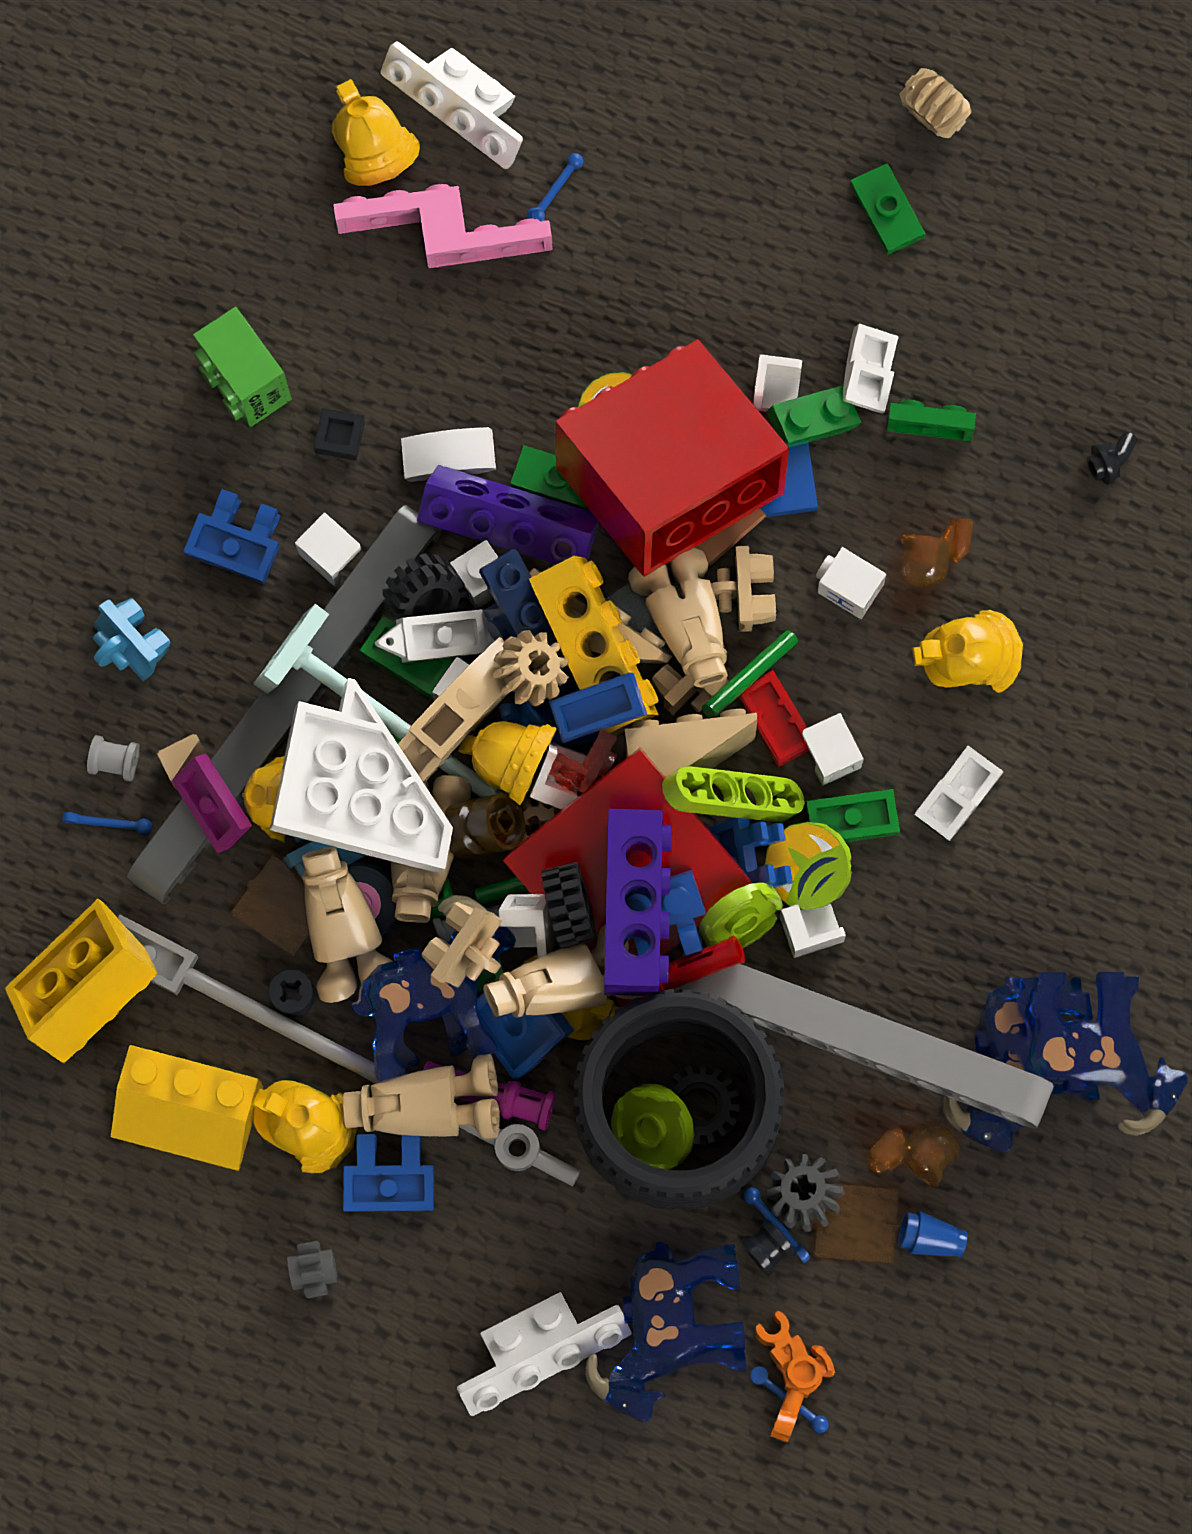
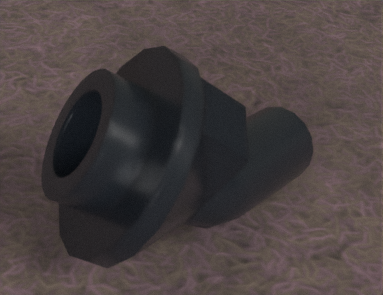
M1124 432L1115 447L1111 442L1102 445H1092L1091 455L1087 457V464L1095 480L1102 479L1106 485H1110L1114 479L1120 477V466L1128 460L1137 443V438L1134 434Z

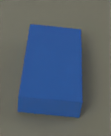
M627 673L549 701L562 743H569L647 715L634 673Z

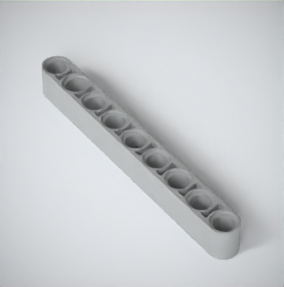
M742 964L728 967L674 990L676 993L683 989L700 993L705 992L710 994L709 998L715 1000L720 997L733 1006L740 1008L742 1015L746 1018L750 1016L757 1025L1026 1127L1038 1128L1054 1087L1051 1082L1027 1071Z

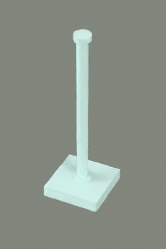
M316 604L305 612L256 679L254 685L268 694L280 684L291 667L297 671L301 667L342 697L344 684L347 679L311 653L313 648L308 645L329 616V613ZM364 692L389 732L402 740L409 732L408 729L411 725ZM451 754L439 766L448 775L466 779L472 786V792L480 798L500 793L509 794L499 789H496L494 792L491 786L482 780L477 773Z

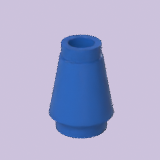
M920 1210L915 1214L906 1212L899 1229L898 1247L907 1249L908 1254L962 1257L966 1248L968 1234L967 1231L961 1230Z

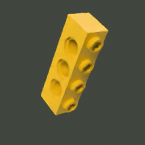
M574 555L529 578L557 642L561 643L560 648L566 659H569V668L580 690L607 681L616 672L620 675L634 673L647 715L600 731L601 737H615L625 732V729L633 728L634 723L649 720L659 715L654 705L658 703L655 689L648 679H642L636 664L640 663L639 655L629 639L624 641L617 626L622 623L620 614L611 600L606 601L599 587L603 584V578L596 564L593 561L588 562L585 557ZM583 594L587 600V609L581 617L577 618L572 612L571 605L577 595ZM600 633L605 639L606 647L600 656L595 657L590 650V641L595 634Z

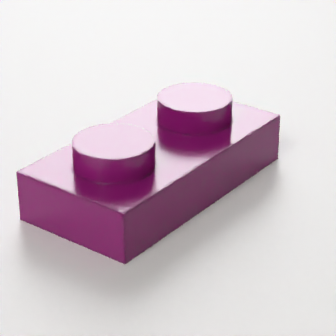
M207 754L194 757L172 780L173 785L217 853L230 849L252 827L249 819Z

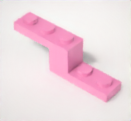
M437 184L420 192L408 193L407 191L396 190L388 192L384 197L367 199L355 196L345 199L342 203L334 204L339 234L421 222L428 268L553 250L549 221L540 222L538 219H524L517 222L515 226L499 228L496 225H483L477 227L474 232L466 233L459 186L450 187L445 184Z

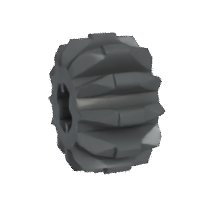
M801 1154L799 1159L800 1166L794 1167L790 1159H785L783 1164L787 1173L784 1175L780 1172H772L771 1178L778 1186L768 1189L767 1196L770 1200L777 1201L771 1210L776 1217L786 1215L784 1223L788 1228L792 1229L801 1219L803 1230L810 1232L813 1219L817 1218L822 1227H827L829 1222L824 1213L826 1211L832 1214L840 1213L841 1208L833 1199L843 1197L845 1191L842 1186L835 1184L840 1178L836 1169L826 1171L827 1162L824 1158L820 1157L811 1166L808 1155ZM810 1185L815 1194L809 1193L810 1199L802 1201L796 1192L803 1193L801 1187Z

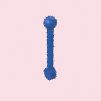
M578 153L569 155L567 159L568 165L537 208H530L528 210L527 219L544 221V211L572 172L582 167L583 158Z
M63 812L62 816L63 823L136 830L140 835H148L153 828L151 821L145 818L134 822L83 816L72 812Z
M755 1187L747 1188L743 1193L745 1202L751 1205L754 1204L766 1220H770L779 1229L795 1250L796 1255L805 1264L811 1258L808 1252L794 1239L760 1199V1191Z
M760 1366L752 1369L750 1377L753 1383L757 1385L763 1384L784 1401L786 1391L768 1377L767 1370ZM801 1405L799 1414L811 1423L812 1430L819 1434L826 1432L829 1427L826 1417L816 1416L804 1405Z

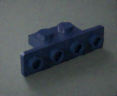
M509 550L480 568L479 573L496 602L483 611L488 620L486 623L487 630L494 641L499 637L504 641L511 636L517 638V635L522 631L530 630L534 637L540 632H547V644L549 646L553 643H558L529 581V578L532 576L517 550ZM560 648L556 653L558 657L565 658ZM568 664L561 670L569 678L565 684L558 686L560 690L559 695L552 700L580 690Z

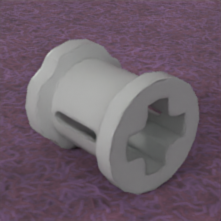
M95 735L89 749L87 772L94 775L98 771L119 774L123 776L125 781L131 782L134 778L139 758V744L131 742L129 746L109 743L104 741L103 736Z

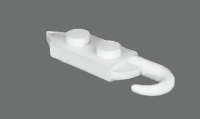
M480 609L397 619V625L375 642V646L401 657L402 663L482 654L494 640L487 630L486 623L488 620L483 613L484 610ZM386 639L390 640V645H387Z

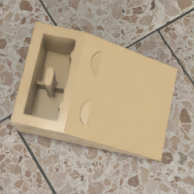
M731 709L721 712L718 718L703 719L702 715L691 714L678 717L676 719L677 723L659 725L658 720L638 721L633 724V728L625 729L626 758L641 747L665 777L684 766L713 769L755 740L757 713L746 714L745 709Z

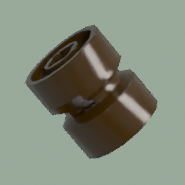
M506 793L454 803L444 812V815L453 827L449 851L462 859L514 849L522 842L525 834L523 811L520 805Z

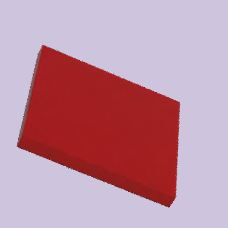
M641 747L503 857L505 864L531 894H545L542 885V870L577 862L588 891L597 937L601 927L606 924L609 809L663 810L662 824L671 825V852L662 851V868H670V876L692 870L706 913L729 893L738 888L753 884L751 879L696 813L678 811L667 802L662 789V784L666 777ZM634 851L626 858L629 864L634 867H644L651 862V857L643 851ZM705 915L694 918L697 928L700 927V923ZM676 924L669 926V939H660V956H664L681 942ZM634 938L628 940V953L639 956ZM597 939L585 943L589 951L596 947Z

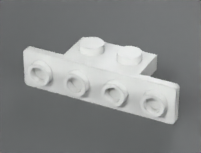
M395 42L390 45L381 69V75L501 167L508 169L515 160L523 138L498 117L512 105L515 95L453 48L427 64L401 43Z
M559 1292L481 1332L480 1334L496 1367L459 1385L457 1390L469 1414L474 1416L482 1411L495 1408L503 1400L523 1390H530L536 1387L542 1380L562 1370L575 1367L581 1360L590 1355L616 1346L622 1339L631 1335V1330L619 1305H615L577 1324L562 1293Z

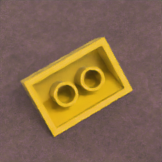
M97 899L5 987V990L28 1040L62 1063H65L77 1051L81 1050L88 1040L108 1021L115 1018L118 1012L138 992L144 990L158 972L146 948L105 903Z
M130 1045L117 1086L111 1138L239 1171L254 1120L253 1112L255 1106L252 1103L259 1089H263V1085L258 1078Z

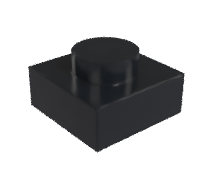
M322 408L314 445L315 453L357 461L365 425L364 415Z

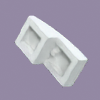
M862 324L854 327L844 377V402L881 414L885 412L894 372L890 371L898 336Z
M489 427L446 430L401 438L404 477L409 482L428 480L438 465L470 475L496 470L493 432Z
M967 746L914 815L950 841L1004 772L970 746Z

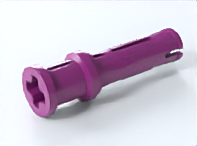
M427 1061L423 1070L444 1066ZM455 1070L456 1076L468 1074L466 1072ZM513 1080V1082L508 1081L507 1084L497 1082V1096L458 1097V1099L471 1103L484 1099H495L499 1105V1115L503 1119L510 1120L512 1117L536 1123L538 1124V1129L546 1131L556 1102L557 1092L549 1091L547 1094L521 1087V1082Z

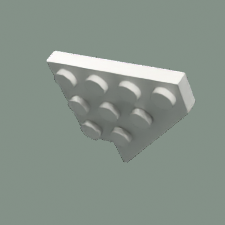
M348 678L345 682L339 711L301 701L297 703L294 709L269 830L441 874L446 867L453 827L356 680Z

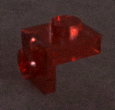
M602 729L582 764L562 753H558L551 765L549 775L555 777L556 783L566 790L585 792L591 787L597 775L603 777L611 769L617 757V754L611 752V749L618 737Z

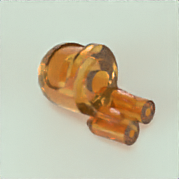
M965 518L950 519V523L945 527L941 538L901 533L900 542L905 544L902 566H900L901 577L912 586L920 588H931L939 585L946 578L950 558L955 562H959L960 559H963L969 553L974 520Z
M929 1121L921 1124L906 1139L903 1138L904 1134L901 1128L889 1129L868 1151L867 1154L870 1159L867 1161V1165L874 1173L881 1175L886 1169L892 1170L903 1163L928 1185L937 1187L943 1179L942 1172L951 1162L958 1158L960 1145L957 1136L948 1126L940 1122Z

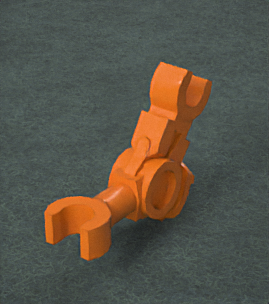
M777 1311L773 1315L774 1320L780 1327V1331L777 1334H768L761 1324L755 1327L754 1333L756 1339L761 1344L773 1348L769 1356L782 1373L785 1383L784 1390L787 1391L770 1436L788 1442L803 1399L808 1398L809 1394L819 1387L822 1377H833L835 1370L831 1358L822 1346H811V1352L815 1357L813 1358L808 1355L799 1335L791 1338L788 1332L789 1322L787 1317L782 1312Z

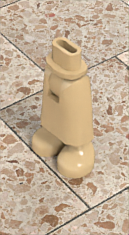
M692 548L669 562L671 574L681 586V598H679L675 586L671 585L666 564L645 577L634 567L629 572L628 580L632 591L641 596H649L646 598L645 603L657 629L681 664L683 672L687 676H691L694 685L700 688L719 683L727 678L728 674L724 666L727 655L724 651L721 621L710 580L701 579L706 574L709 564L702 550Z
M442 775L434 781L432 797L444 813L451 804L470 800L472 786L466 779L459 776ZM426 781L424 785L430 792L429 783ZM448 851L446 867L441 874L391 861V877L394 890L392 901L396 903L395 918L397 920L417 923L429 922L431 907L438 905V895L446 881L454 857L453 853Z
M330 846L304 854L302 860L306 871L302 874V879L305 884V907L312 949L316 961L327 963V967L316 985L320 1000L328 1003L339 1002L354 994L357 988V980L348 958L356 956L358 975L362 987L368 991H376V984H381L387 980V977H380V975L386 970L398 968L394 961L378 953L375 949L382 943V936L364 895L349 873L347 863L340 861L336 847Z
M606 924L599 931L594 949L589 951L585 943L561 948L512 970L510 973H502L499 981L484 985V995L493 1014L498 1017L512 1013L514 1017H521L524 1012L526 1015H547L603 1006L607 996H611L604 995L605 975L601 974V972H605ZM627 941L626 944L624 945V947H625V949L627 950V952H628V948H629V946H628V941ZM612 995V996H616V997H619V998H622V999H630V1000H633V999L638 998V997H639V998L644 997V996H621V995Z
M491 1054L478 1055L473 1060L471 1071L461 1076H456L454 1067L450 1065L409 1073L378 1082L371 1086L363 1085L361 1091L345 1092L343 1094L346 1128L364 1127L366 1132L376 1130L397 1135L446 1137L458 1136L459 1125L474 1127L485 1140L496 1139L499 1133L500 1117L499 1105L495 1099H484L466 1105L454 1103V1099L462 1096H497L498 1085L493 1058Z

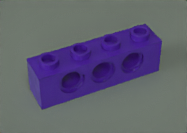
M441 465L436 467L426 482L417 518L418 522L482 542L487 540L489 544L508 550L515 549L518 553L556 565L574 555L588 559L599 525V521L590 511Z
M609 809L604 995L647 996V994L653 992L659 994V983H668L669 956H660V939H669L670 912H661V895H670V868H662V851L671 852V825L662 824L663 810ZM634 851H643L651 857V862L644 867H634L629 864L626 858ZM641 894L646 896L651 904L643 911H633L625 902L630 896ZM632 938H642L649 944L650 948L645 954L636 956L628 953L624 945Z

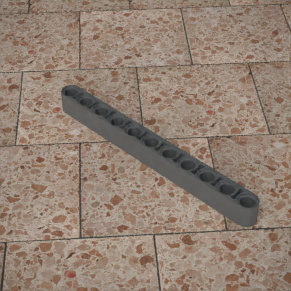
M407 505L401 507L325 607L324 611L329 613V616L308 643L313 648L311 653L338 673L351 656L348 653L356 642L362 643L376 624L373 619L382 607L386 609L383 603L385 598L382 593L384 588H389L386 584L388 577L396 578L397 574L394 570L398 566L404 570L408 567L406 560L413 558L416 563L419 562V555L424 554L423 552L432 540L437 542L441 535L442 529L418 522L419 513ZM291 667L280 684L270 693L266 694L262 691L211 759V762L239 805L244 801L242 793H244L245 786L254 771L273 761L274 758L271 756L280 744L285 746L288 742L294 709L297 703L301 701L315 705L326 691L323 689L324 684L301 667L298 671ZM183 799L137 858L127 876V880L161 904H166L171 899L168 894L177 882L179 884L183 883L197 864L194 860L203 848L208 849L211 845V842Z

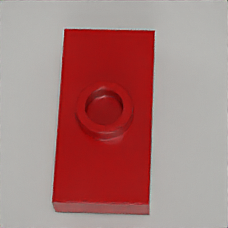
M773 670L758 678L737 697L743 709L746 710V714L757 713L756 730L778 768L809 751L802 737L803 730L807 726Z

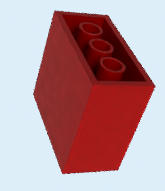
M698 339L685 347H676L666 358L650 367L644 366L638 369L628 380L615 387L610 386L603 389L593 400L579 408L572 407L566 410L556 420V469L643 577L784 495L789 447Z

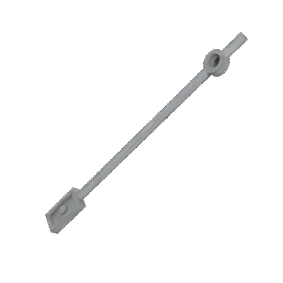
M119 915L118 919L146 948L158 972L150 982L175 995H178L182 986L186 984L375 1084L398 1077L397 1074L195 970L193 967L199 958L197 954ZM514 1124L507 1126L503 1130L499 1128L498 1138L485 1140L474 1127L459 1125V1128L494 1145L499 1162L509 1170L522 1171L534 1166L572 1187L580 1174V1170L540 1150L536 1134L527 1126ZM514 1141H522L526 1145L525 1153L518 1157L513 1156L509 1152L510 1144Z

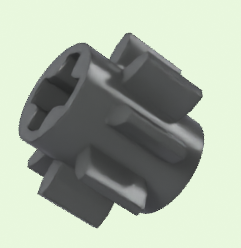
M318 1241L297 1244L299 1255L287 1257L292 1289L304 1288L305 1297L307 1298L328 1295L327 1284L338 1282L333 1250L321 1251Z

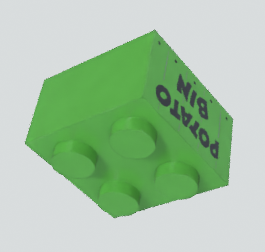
M236 306L193 334L198 350L193 352L201 365L198 368L211 388L218 387L224 397L222 401L235 421L243 417L248 426L252 427L292 400L283 370Z

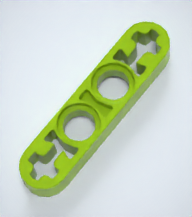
M684 766L668 775L662 784L663 794L667 802L674 809L681 812L785 822L800 813L805 804L804 796L799 786L791 779L784 777ZM712 784H715L720 789L724 802L717 798ZM696 788V791L691 794L690 791ZM745 788H748L754 795L756 805L748 799Z

